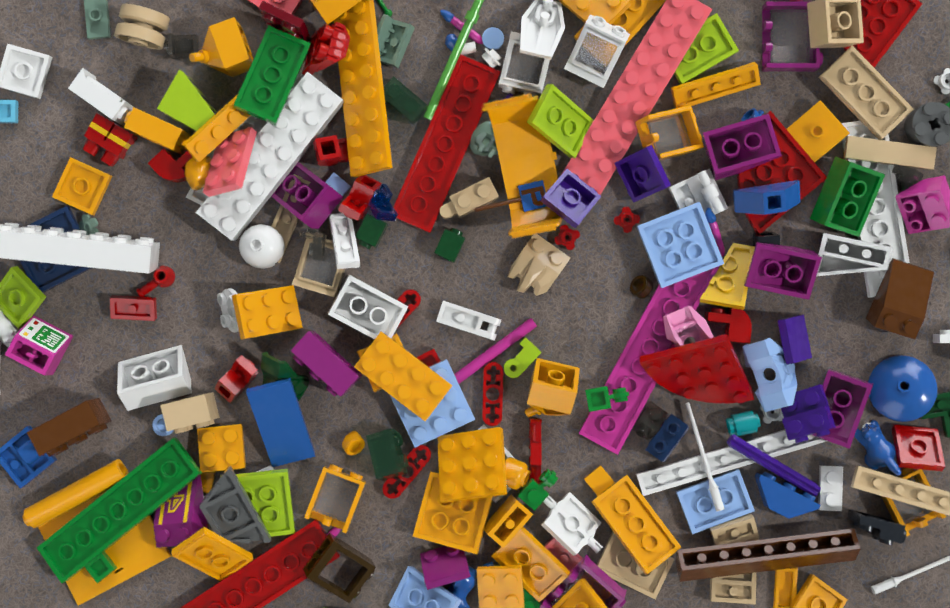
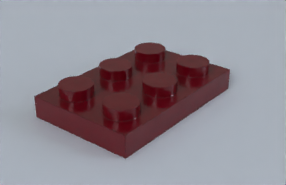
M262 0L258 9L267 27L272 26L306 42H310L311 37L303 19Z

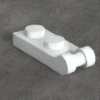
M443 301L436 322L495 341L497 336L495 332L497 326H500L501 319ZM483 321L489 323L487 331L480 329Z

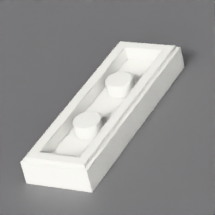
M343 213L330 214L329 223L337 269L360 268L352 219L347 218Z

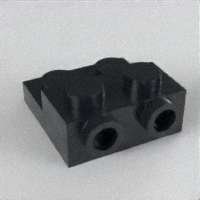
M848 510L847 518L853 521L852 524L872 534L873 539L892 546L893 542L904 543L906 539L905 525L891 519Z

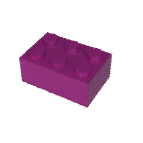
M308 331L291 350L295 354L292 358L301 366H308L311 369L309 371L310 375L317 381L323 380L327 384L325 388L333 396L339 395L341 397L345 395L363 376L315 331Z

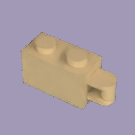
M490 177L449 196L451 202L441 206L440 215L444 219L458 215L460 219L474 212L476 207L485 206L498 200L499 195Z

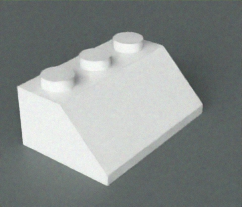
M182 345L118 362L117 394L127 411L192 393L191 377Z

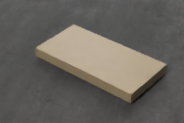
M854 46L849 47L819 76V79L878 140H882L914 110Z

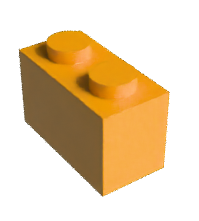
M511 494L486 522L484 531L502 548H505L533 514Z

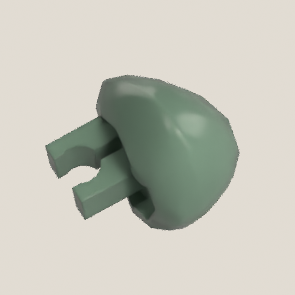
M491 121L480 124L471 136L470 149L476 155L489 156L490 158L493 155H498Z

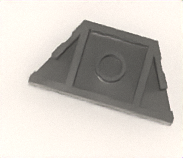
M231 466L228 467L200 503L199 507L214 533L232 543H250V541L271 542L269 532Z

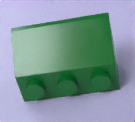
M835 156L810 219L859 237L886 174Z

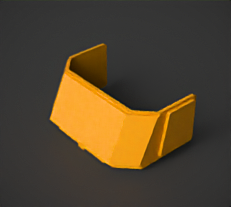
M531 94L485 103L484 108H482V111H488L508 200L520 197L517 186L543 180L545 191L547 192L558 179L555 165L557 154L552 151L551 142L527 123L539 100L538 96L532 97ZM521 201L509 204L512 228L508 234L512 238L556 230L557 226H560L562 218L549 207L524 212Z

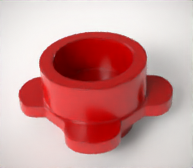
M627 206L622 208L619 216L614 217V223L623 228L625 233H630L632 227L640 222V216L632 213L630 207Z
M562 225L560 233L555 237L554 241L557 245L561 244L567 250H572L575 247L576 239L580 237V232L570 229L568 225Z

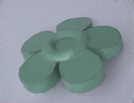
M89 214L82 215V221L79 222L80 229L87 231L86 235L99 232L95 228L98 226L97 219L91 218Z

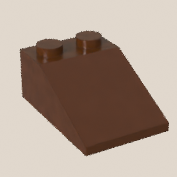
M892 258L866 319L874 327L915 340L925 318L934 272Z

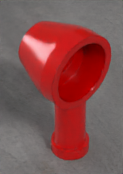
M168 266L158 267L153 273V279L141 288L136 289V292L140 297H145L146 294L158 286L162 288L171 286L175 281V272ZM161 272L165 273V278L163 280L159 279V274Z

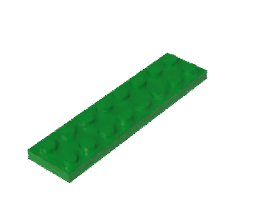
M174 437L40 544L37 549L61 584L66 583L81 571L85 565L100 553L106 551L202 474V472L177 437Z

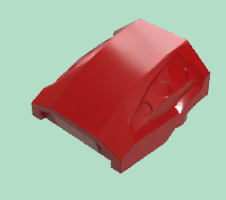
M339 22L330 26L324 24L313 34L302 74L305 75L309 72L312 75L346 57L350 36L345 25Z

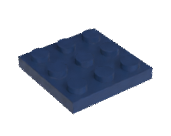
M65 206L29 224L42 226L41 230L50 229L51 227L63 228L66 233L73 232V230H81L69 206ZM20 260L28 278L43 293L92 269V267Z

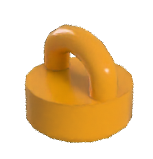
M357 431L348 433L342 442V448L348 455H356L365 447V441Z

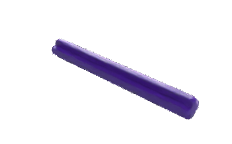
M732 434L727 440L729 447L810 495L817 496L820 492L821 487L738 436Z

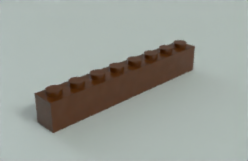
M853 528L677 550L675 563L679 581L683 582L854 561L861 548Z

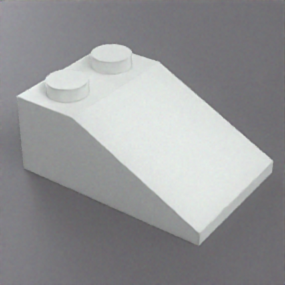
M348 274L328 311V315L373 339L381 331L392 338L408 306Z

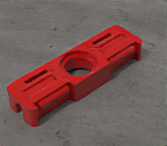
M529 418V481L533 478L537 483H540L542 419Z

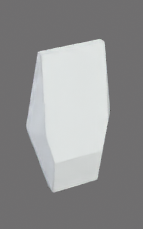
M553 0L533 1L521 19L520 53L549 60L552 59L565 30L562 4Z

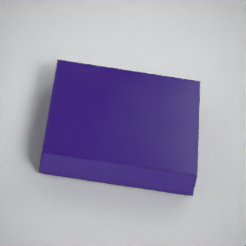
M804 315L778 320L786 365L812 358Z

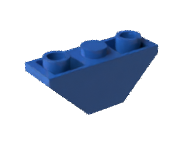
M795 180L733 190L734 211L736 213L761 215L788 211L801 202L800 181Z
M765 471L763 475L756 473L754 476L764 506L788 519L818 510L821 506L814 502L816 497L806 492H803L802 495L794 492L796 487L786 482H783L782 485L775 482L776 477Z

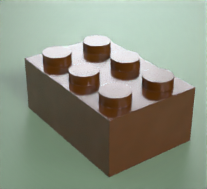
M100 398L82 402L28 431L27 434L39 456L47 454L48 457L68 450V446L77 445L87 440V434L90 436L104 431L108 428L106 424L112 420Z

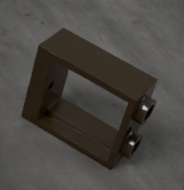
M329 533L303 570L308 579L350 603L353 598L359 595L361 587L366 580L373 576L376 566L369 557ZM337 550L362 565L345 590L320 575Z

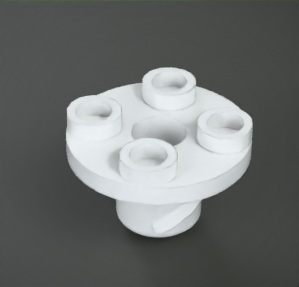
M229 288L224 289L222 293H218L217 301L221 306L222 315L220 321L224 328L228 327L231 332L235 333L239 332L232 295L237 294V292Z

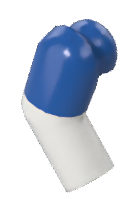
M448 34L445 38V45L451 52L457 41L455 34ZM475 41L465 43L461 55L477 52Z

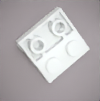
M710 169L704 170L668 188L678 210L697 202L701 203L704 214L707 208H711L715 215L728 209Z

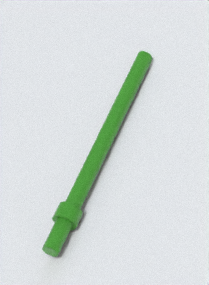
M474 0L470 11L468 10L464 17L466 21L423 116L425 119L432 120L473 24H476L479 19L478 13L484 0Z

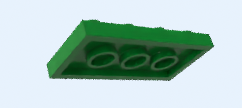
M268 26L233 108L276 125L311 43Z

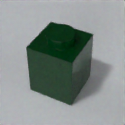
M367 213L355 236L360 240L358 244L369 250L372 246L377 248L388 224Z
M452 227L450 231L445 229L434 254L455 263L466 240L462 237L463 232Z

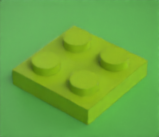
M18 266L10 268L0 282V310L20 329L31 319L45 300L46 295Z

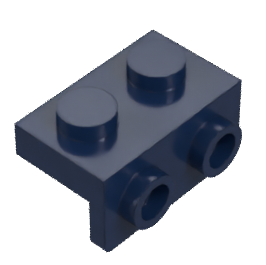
M671 414L663 422L661 429L650 440L645 450L661 462H665L688 431L689 426Z

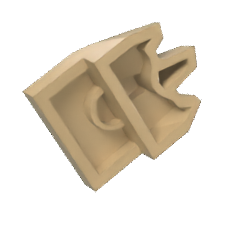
M533 234L511 265L508 277L512 279L515 277L520 278L517 288L518 292L524 293L532 286L534 294L538 296L548 291L570 260V257L538 234Z

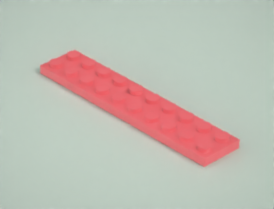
M698 0L665 1L585 134L577 157L570 159L564 171L566 169L570 170L601 195L616 170L614 163L624 157L638 134L635 122L650 114L711 13L712 8Z

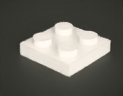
M7 44L0 68V88L41 99L53 57Z

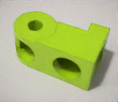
M526 337L519 343L524 348L514 358L508 359L504 364V372L510 378L520 376L542 353Z

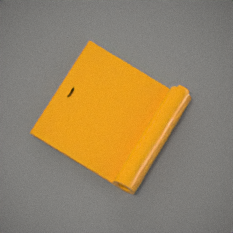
M116 459L25 508L22 516L23 521L27 526L32 528L38 527L44 540H47L129 474L124 463L120 459ZM151 515L105 551L117 569L101 582L97 583L85 567L66 582L78 606L171 557L167 547L156 548L154 521Z

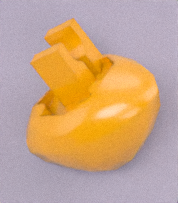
M206 156L200 162L191 158L185 164V177L189 186L194 191H198L205 186V180L211 165V158L209 156Z

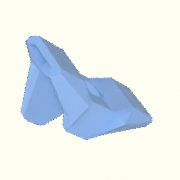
M770 337L744 345L742 349L745 365L750 367L754 373L758 385L755 394L764 412L793 405L797 390L795 364L786 365L783 347ZM766 368H771L775 371L776 377L774 380L766 379L764 375Z

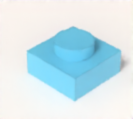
M0 100V123H18V101Z

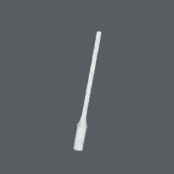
M685 403L708 476V490H710L715 510H724L725 508L718 489L719 486L713 480L690 403Z
M950 556L903 576H891L890 579L871 586L872 592L876 595L892 587H897L901 581L950 561Z

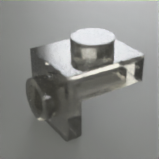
M650 401L632 429L641 438L650 440L657 434L668 413Z

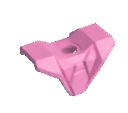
M686 306L663 316L666 338L674 342L675 347L684 345V341L688 337H693L695 342L714 337L706 320L691 306Z

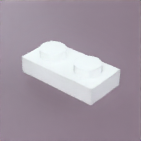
M819 465V486L821 490L818 494V504L821 506L818 510L842 511L843 467Z

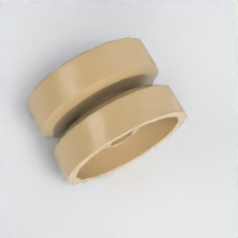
M122 4L119 17L124 22L117 23L114 36L140 47L162 50L165 37L160 32L168 29L170 18L146 7Z

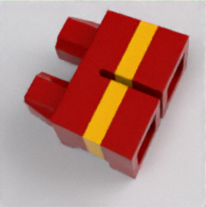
M96 113L84 134L88 139L84 144L83 150L95 156L100 147H103L106 151L100 160L113 167L119 158L124 159L127 150L135 143L138 137Z

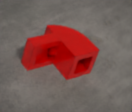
M337 135L314 139L313 145L319 166H334L337 163L349 161L346 138L338 139Z
M163 148L148 164L162 178L171 182L186 181L185 164L193 157L186 151L176 160L168 150Z
M367 175L359 176L354 181L349 196L341 203L338 211L349 219L363 220L379 191L381 182Z
M728 307L727 314H725V309L711 308V312H705L706 321L726 323L725 334H727L730 342L750 343L752 324L744 310Z
M241 355L235 360L232 368L219 379L214 389L231 403L258 375V369L250 359H246Z

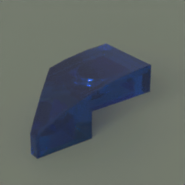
M384 183L379 190H375L372 199H370L369 207L375 219L395 221L398 214L390 203L393 194Z

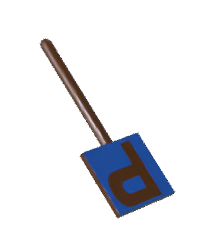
M543 180L517 186L520 195L518 198L476 207L474 211L479 212L520 201L524 212L547 207L540 201L546 194Z

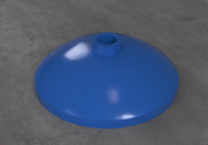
M893 356L883 360L873 369L868 382L873 383L869 394L872 405L881 415L890 420L909 422L921 418L932 408L936 401L937 382L934 374L926 364L910 356ZM903 382L908 385V389H901L900 384Z

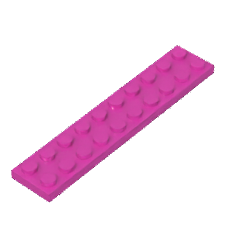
M719 266L664 288H660L658 284L604 386L608 387L609 395L613 394V389L626 387V392L629 391L630 395L627 396L628 401L615 403L614 399H610L611 408L589 412L578 432L580 435L617 455L619 454L656 385V382L641 366L640 356L675 347L674 342L666 338L663 316L686 306H691L696 311L702 294L706 291Z

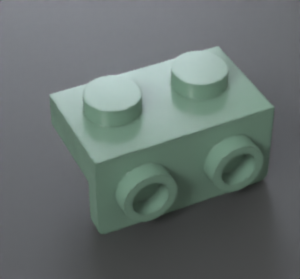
M383 14L377 26L380 60L382 64L399 68L415 27L408 23L393 20L386 14Z

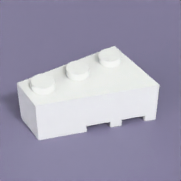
M823 233L818 254L822 259L817 276L888 270L893 247Z

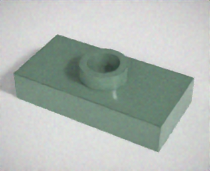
M84 0L87 38L89 40L111 38L108 0Z

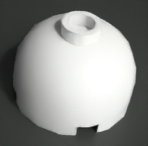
M259 224L251 226L240 237V254L246 263L255 268L265 269L273 267L284 254L285 244L283 237L276 229L269 225Z

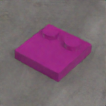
M443 546L420 553L427 590L471 577L466 553L463 550Z

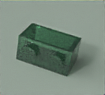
M394 76L384 86L385 101L411 124L415 125L424 115L428 107L427 104Z
M390 428L366 436L376 479L383 481L407 474L408 460L406 455L402 453L401 446L403 445V440L400 433Z

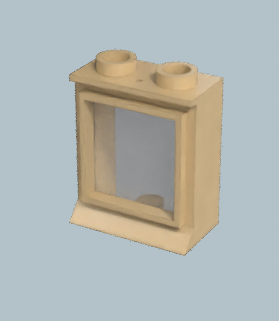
M314 231L313 235L307 234L292 285L336 298L345 269H337L333 242L326 239L327 235Z

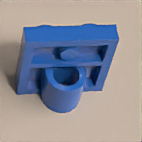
M31 426L25 427L0 448V464L20 489L57 461L54 455L48 457L47 454L43 456L38 455L27 434L28 431L33 429Z

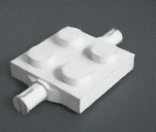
M569 492L558 503L550 496L543 501L551 510L541 526L574 556L585 545L590 546L595 553L601 550L603 546L593 537L596 529L602 522L574 495Z

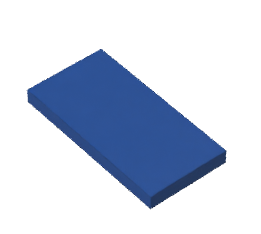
M291 378L246 389V394L272 467L315 457V450Z

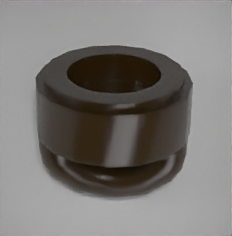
M638 275L630 284V292L640 299L647 297L653 289V282L644 275Z

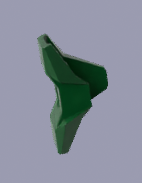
M268 352L262 353L260 369L263 373L262 385L291 378L299 402L309 385L308 377L296 374L288 362L280 361L268 355Z

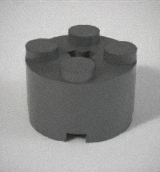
M928 102L913 110L907 116L904 124V130L909 142L929 147H939L949 142L950 108L943 103Z

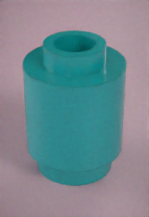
M752 410L733 414L730 418H726V426L730 436L732 434L741 436L755 433L758 431V427L761 426L758 414H754Z

